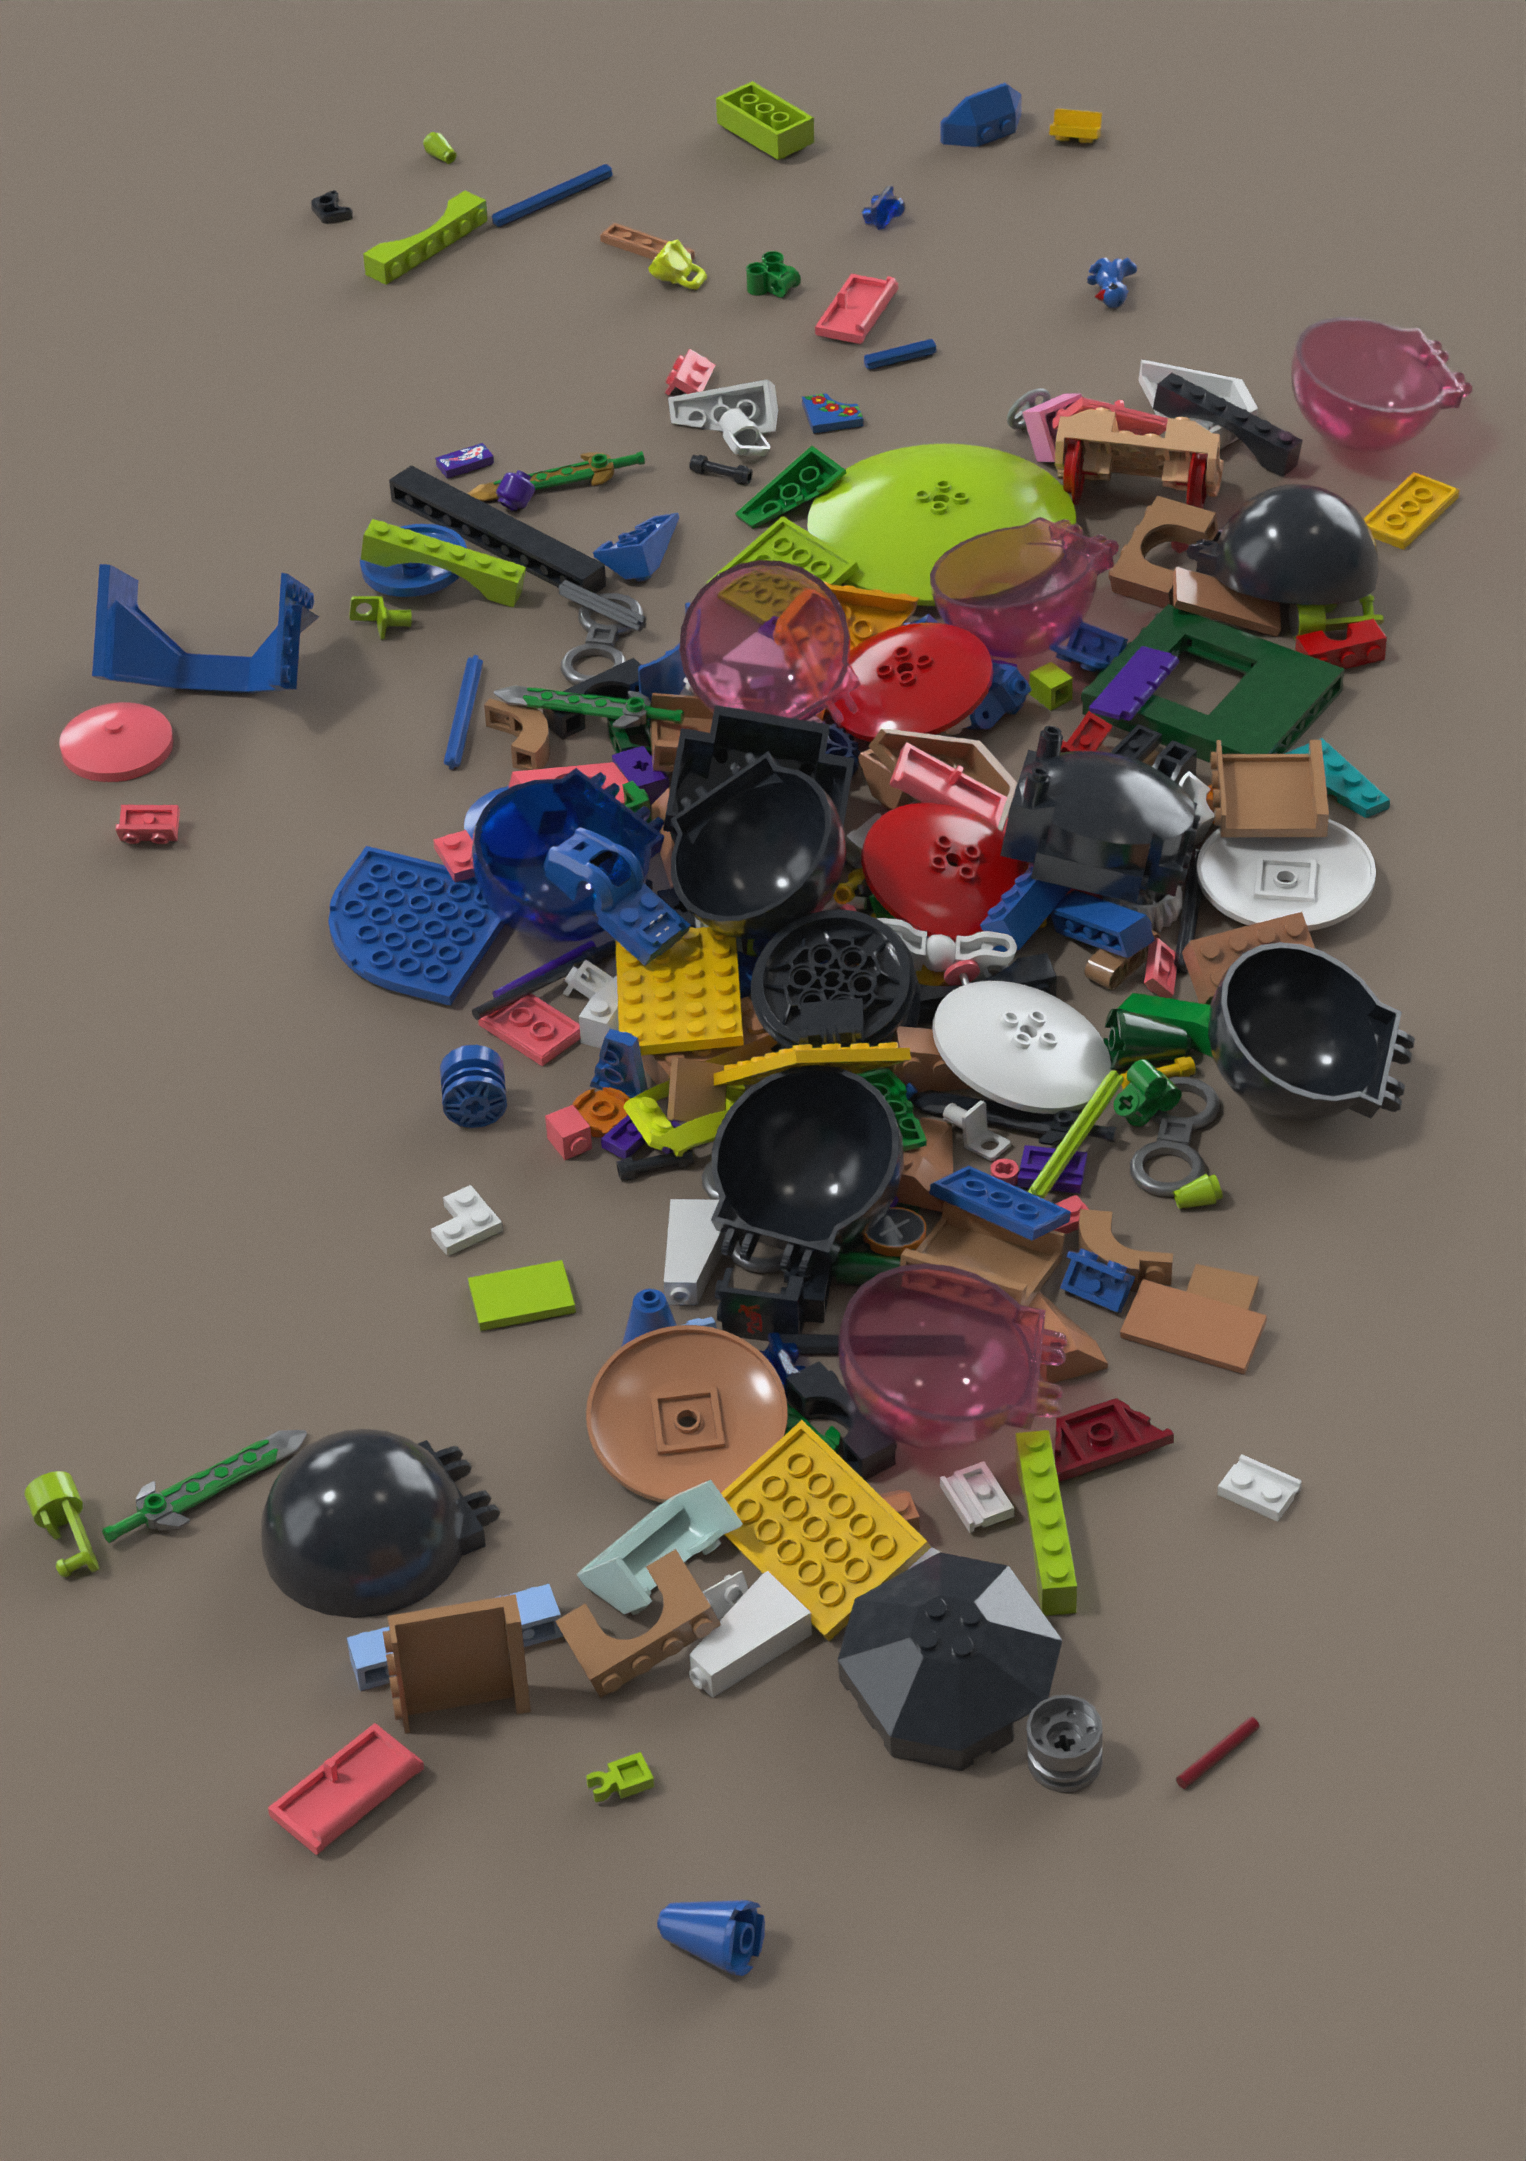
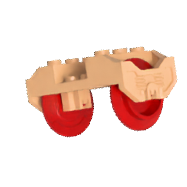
M1107 408L1087 409L1069 417L1060 416L1056 437L1055 466L1058 469V479H1063L1064 491L1072 495L1073 505H1078L1080 502L1085 479L1110 481L1111 472L1162 478L1163 487L1187 491L1186 504L1203 509L1207 494L1211 497H1217L1220 491L1224 461L1220 460V434L1211 433L1187 417L1168 418L1165 438H1161L1159 435L1152 433L1143 436L1134 435L1130 431H1119L1115 412H1111Z

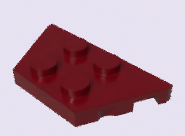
M1118 1398L1056 1418L1055 1466L1058 1482L1174 1443V1433L1169 1428L1162 1431L1150 1424V1417L1140 1411L1132 1410L1128 1404Z

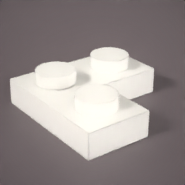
M471 1185L443 1197L444 1207L453 1216V1219L431 1228L433 1240L447 1257L503 1231L501 1220Z

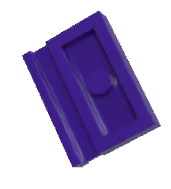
M1024 1146L1020 1173L1018 1174V1187L1030 1188L1055 1152V1148ZM1076 1151L1051 1188L1052 1191L1081 1194V1186L1087 1164V1152Z

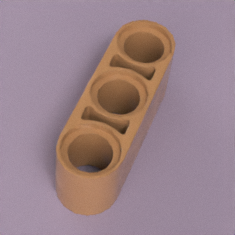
M1152 931L1154 939H1160V935ZM1149 945L1129 958L1099 949L1087 962L1084 972L1085 976L1110 990H1114L1147 961Z

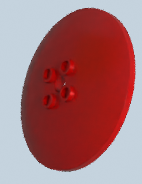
M915 623L898 626L866 639L840 660L831 674V682L827 684L826 701L829 712L840 728H845V732L848 734H852V736L872 742L881 728L937 735L963 721L982 703L993 680V664L984 643L965 629L943 623Z
M936 803L908 804L885 813L870 828L861 853L862 869L866 882L876 899L892 916L909 923L916 930L927 931L928 937L942 934L950 937L954 942H956L957 936H972L975 933L983 932L980 924L988 916V911L997 906L1002 900L1001 896L1015 885V880L1023 875L1029 867L1027 862L1000 856L1005 834L993 824L966 810ZM947 861L954 862L958 867L949 865Z

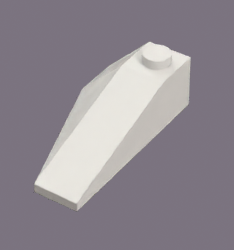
M769 380L668 397L672 424L723 432L720 426V418L728 410L737 408L758 427L759 432L762 434L776 431L778 415L775 385Z
M617 975L591 997L579 1015L582 1044L601 1049L604 1037L609 1029L619 1031Z

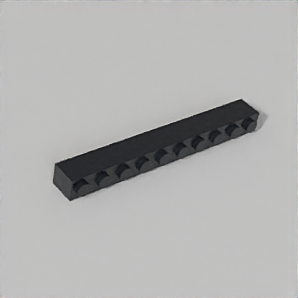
M412 465L389 479L392 502L436 525L455 531L463 539L505 561L526 567L525 571L557 588L564 580H568L594 593L606 587L605 564Z

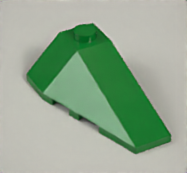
M810 446L740 508L735 515L754 529L825 492L847 472L817 448Z
M1132 993L1117 1008L1185 1028L1187 1034L1191 1036V1048L1213 1058L1208 1037L1210 1005Z
M889 1068L858 1074L881 1092L895 1113L903 1138V1150L907 1151L925 1147L927 1139L919 1119L914 1117L913 1104L906 1097L907 1090L904 1083Z

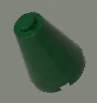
M1112 1008L1108 1013L1105 1028H1110L1108 1038H1103V1041L1110 1055V1069L1130 1068L1135 1062L1142 1059L1148 1060L1151 1064L1171 1061L1184 1057L1185 1053L1190 1052L1191 1036L1187 1034L1186 1029L1121 1008Z

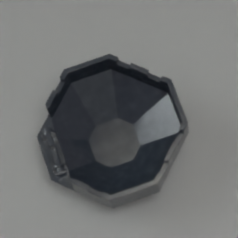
M939 1552L855 1598L838 1657L839 1680L846 1691L849 1690L858 1702L859 1710L872 1729L875 1728L882 1737L884 1746L891 1757L963 1771L972 1766L974 1759L989 1750L993 1754L1011 1744L1015 1737L1014 1723L1029 1715L1041 1701L1049 1698L1063 1640L1008 1565Z

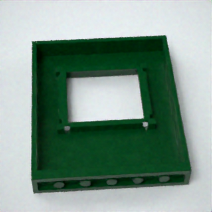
M1168 604L1160 613L1154 616L1153 620L1146 627L1141 629L1139 635L1132 642H1129L1118 656L1112 659L1111 664L1104 671L1099 672L1096 679L1083 689L1081 701L1083 702L1082 714L1086 715L1089 711V706L1141 646L1171 653L1177 658L1186 651L1246 674L1209 715L1154 694L1141 706V709L1130 721L1124 720L1122 717L1118 720L1096 713L1093 714L1114 727L1127 732H1131L1140 724L1162 734L1161 745L1167 746L1173 740L1196 749L1197 758L1210 763L1211 752H1216L1217 740H1221L1222 754H1284L1292 748L1343 691L1344 668L1197 614L1176 609Z

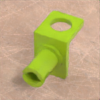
M352 596L349 619L351 621H376L380 639H385L387 626L411 627L412 613L411 609L387 610L384 607L382 596ZM367 603L372 608L368 613L360 614L356 611L357 606Z

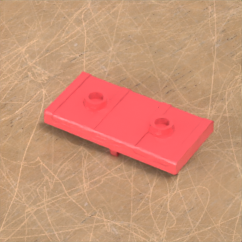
M851 274L816 324L815 334L817 336L862 344L893 295L898 291V283L895 278L888 276L887 280Z
M1081 397L1067 409L1058 410L1056 417L1052 419L1053 428L1058 429L1060 416L1069 417L1087 409L1107 408L1111 412H1115L1119 431H1130L1134 435L1143 436L1149 433L1161 435L1166 431L1168 422L1166 417L1125 408L1123 400H1117L1115 405L1084 397Z
M907 742L901 749L889 784L918 799L921 803H936L957 807L985 819L997 828L1007 799L1004 795L962 773L964 768L960 765L955 769Z
M374 1723L269 1806V1816L315 1855H318L342 1833L358 1823L373 1808L389 1798L399 1787L414 1775L420 1773L424 1769V1763Z

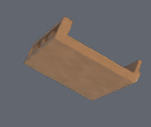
M652 693V708L684 711V721L682 724L650 719L653 770L673 772L681 728L710 733L715 705L764 713L765 701Z
M1217 740L1216 752H1211L1210 767L1211 769H1216V771H1212V788H1217L1213 789V807L1219 808H1215L1214 823L1215 826H1220L1221 838L1327 837L1329 811L1321 740H1310L1309 754H1222L1221 740Z
M944 1201L942 1218L917 1250L914 1251L906 1248L901 1254L898 1282L1020 1318L1062 1261L1065 1234L1052 1230L1032 1241Z
M516 1594L387 1616L389 1631H383V1639L386 1653L393 1652L386 1654L389 1676L396 1675L389 1677L392 1698H398L392 1699L395 1720H403L405 1734L410 1733L408 1715L512 1697H514L517 1714L531 1712L522 1625Z

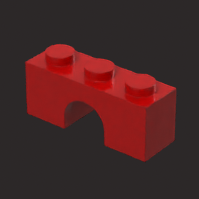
M1369 619L1348 624L1346 640H1332L1322 630L1296 636L1295 651L1347 669L1385 660L1387 637L1376 621Z

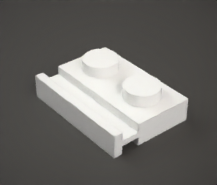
M1241 1454L1239 1462L1233 1465L1218 1485V1495L1278 1522L1293 1502L1296 1493L1301 1491L1302 1481Z
M984 1461L954 1472V1476L948 1478L945 1476L940 1477L941 1489L969 1533L973 1532L975 1527L982 1525L984 1528L1014 1517L1013 1505Z

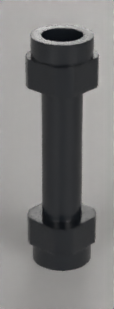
M693 455L690 459L689 468L695 473L703 474L707 471L734 478L735 483L749 484L753 477V470L744 465H739L735 468L708 461V457L703 455Z
M689 1149L683 1153L682 1157H678L674 1152L635 1161H633L632 1157L622 1158L621 1161H616V1167L620 1180H629L636 1178V1173L677 1164L678 1168L688 1167L689 1164H694L692 1149Z

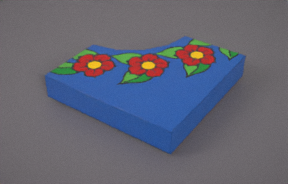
M827 393L802 397V406L813 433L864 426L863 416L858 404L837 402L831 399Z

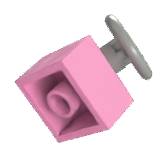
M1037 388L1022 395L1012 405L1007 415V424L1010 428L1016 430L1027 427L1037 462H1055L1058 429L1053 428L1052 419L1056 417L1058 410L1067 409L1079 400L1082 395L1062 394L1051 399L1049 391ZM1037 396L1043 397L1042 404L1037 405L1035 403ZM1026 403L1022 410L1019 413H1017L1018 410Z

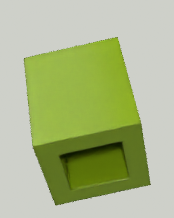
M1049 662L1030 672L1029 685L1031 691L1029 695L1050 711L1072 700L1073 677L1053 662Z

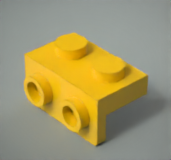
M1057 108L1054 111V122L1050 125L1049 135H1054L1055 140L1069 141L1070 137L1079 138V142L1093 143V139H1098L1101 134L1102 113Z

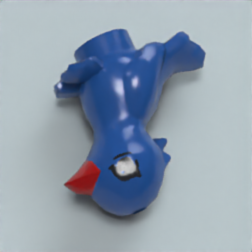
M1101 258L1096 261L1089 269V273L1095 275L1087 277L1088 284H1098L1102 288L1094 297L1108 307L1116 308L1121 306L1129 292L1127 286L1121 282L1123 278L1137 272V265L1131 262L1130 258H1125L1123 261L1118 258L1113 262H1110L1107 258Z

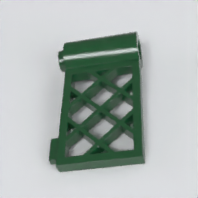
M900 1202L895 1206L896 1208L912 1210L920 1215L921 1207ZM863 1236L850 1244L844 1245L843 1252H840L839 1258H836L831 1266V1276L836 1277L837 1284L902 1291L904 1284L898 1282L901 1256H885L875 1253L870 1249V1245L867 1242L865 1244ZM862 1244L868 1248L864 1252L852 1251L853 1248Z

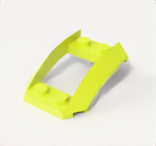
M670 1080L625 1102L623 1108L650 1147L661 1151L663 1147H668L673 1150L676 1156L682 1157L685 1151L715 1140L718 1127L729 1108L744 1094L746 1089L743 1085L726 1086L725 1111L696 1118L676 1128H673L656 1102L669 1096Z

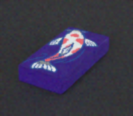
M484 443L435 458L436 466L447 479L494 464V456Z

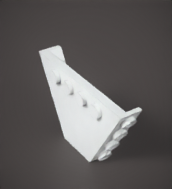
M1141 359L1139 383L1152 408L1157 384L1169 374L1174 373L1257 416L1258 407L1242 379ZM1154 410L1156 415L1169 418ZM1189 418L1211 433L1220 434V449L1239 439L1220 425L1207 420Z

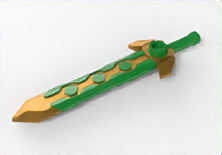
M643 451L611 459L608 454L589 452L580 454L584 460L583 462L551 468L528 475L531 476L530 482L534 485L535 490L593 478L591 485L595 486L611 479L615 474L614 469L645 464V457ZM501 480L478 485L467 494L480 501L498 499L496 489Z

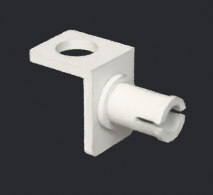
M979 1101L968 1111L957 1106L955 1103H950L945 1108L943 1120L963 1129L964 1148L989 1161H994L1011 1146L1010 1140L988 1130L985 1102ZM988 1141L996 1142L999 1145L993 1150H986L981 1147L983 1143Z

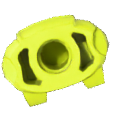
M679 239L669 241L648 268L651 275L657 279L671 281L673 284L679 283L686 288L697 290L707 279L705 271L692 263L691 254L686 251ZM691 271L698 273L691 282L686 280Z

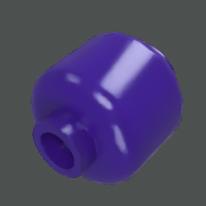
M517 470L516 473H506L496 489V495L499 498L498 502L515 512L517 509L526 508L535 492V487L530 482L531 476L520 470Z

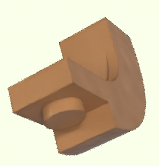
M489 698L484 704L486 727L518 737L511 745L513 768L522 771L543 769L550 756L548 723L543 713L538 708L511 705Z
M1080 1209L1079 1251L1083 1248L1098 1254L1097 1261L1106 1265L1111 1260L1126 1266L1127 1270L1125 1273L1135 1276L1130 1291L1137 1292L1139 1283L1143 1279L1162 1285H1171L1173 1253L1138 1251L1121 1245L1112 1234L1113 1212Z

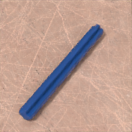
M608 164L601 165L493 213L492 223L497 227H501L612 177V168Z
M473 655V658L467 659L444 758V764L448 765L451 770H454V767H459L462 760L483 666V660L478 659V655Z

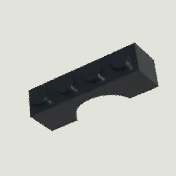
M631 658L562 692L628 700L630 699L628 691L639 692L638 668L642 664L635 658ZM542 709L548 723V728L562 740L586 729L585 714Z
M818 1361L786 1378L787 1400L806 1420H832L848 1430L847 1435L843 1438V1460L865 1481L896 1465L895 1449H897V1442L894 1436L889 1431L885 1432L877 1423L873 1413L866 1411L859 1404L855 1394L850 1390L847 1391L842 1386L837 1375L832 1370L828 1371Z

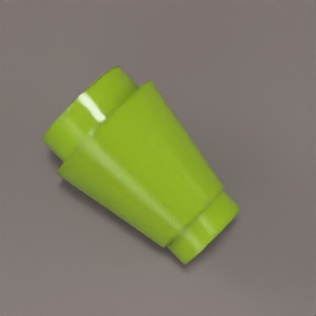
M431 132L425 137L423 146L426 153L447 164L455 161L457 153L441 133Z
M1204 1174L1178 1190L1173 1191L1175 1202L1179 1209L1216 1204V1200L1223 1198L1222 1190L1215 1174L1210 1176Z

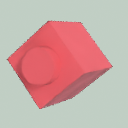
M573 1104L545 1116L547 1139L564 1160L592 1149L591 1128Z

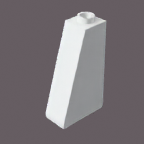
M670 1199L664 1273V1294L669 1305H698L722 1255L721 1247L726 1233L716 1231L711 1222L719 1200Z
M768 1571L763 1573L720 1620L721 1626L707 1635L690 1653V1679L698 1689L703 1688L714 1698L811 1636V1612Z

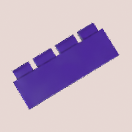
M1141 646L1089 706V711L1118 720L1122 717V719L1130 721L1141 709V706L1153 695L1154 691L1159 688L1168 675L1179 664V659L1171 653Z

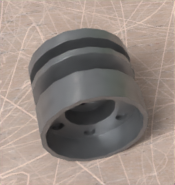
M1057 1695L1041 1701L1031 1711L1027 1720L1028 1767L1032 1776L1045 1788L1057 1792H1076L1089 1786L1099 1776L1103 1765V1730L1099 1713L1086 1700L1072 1695Z

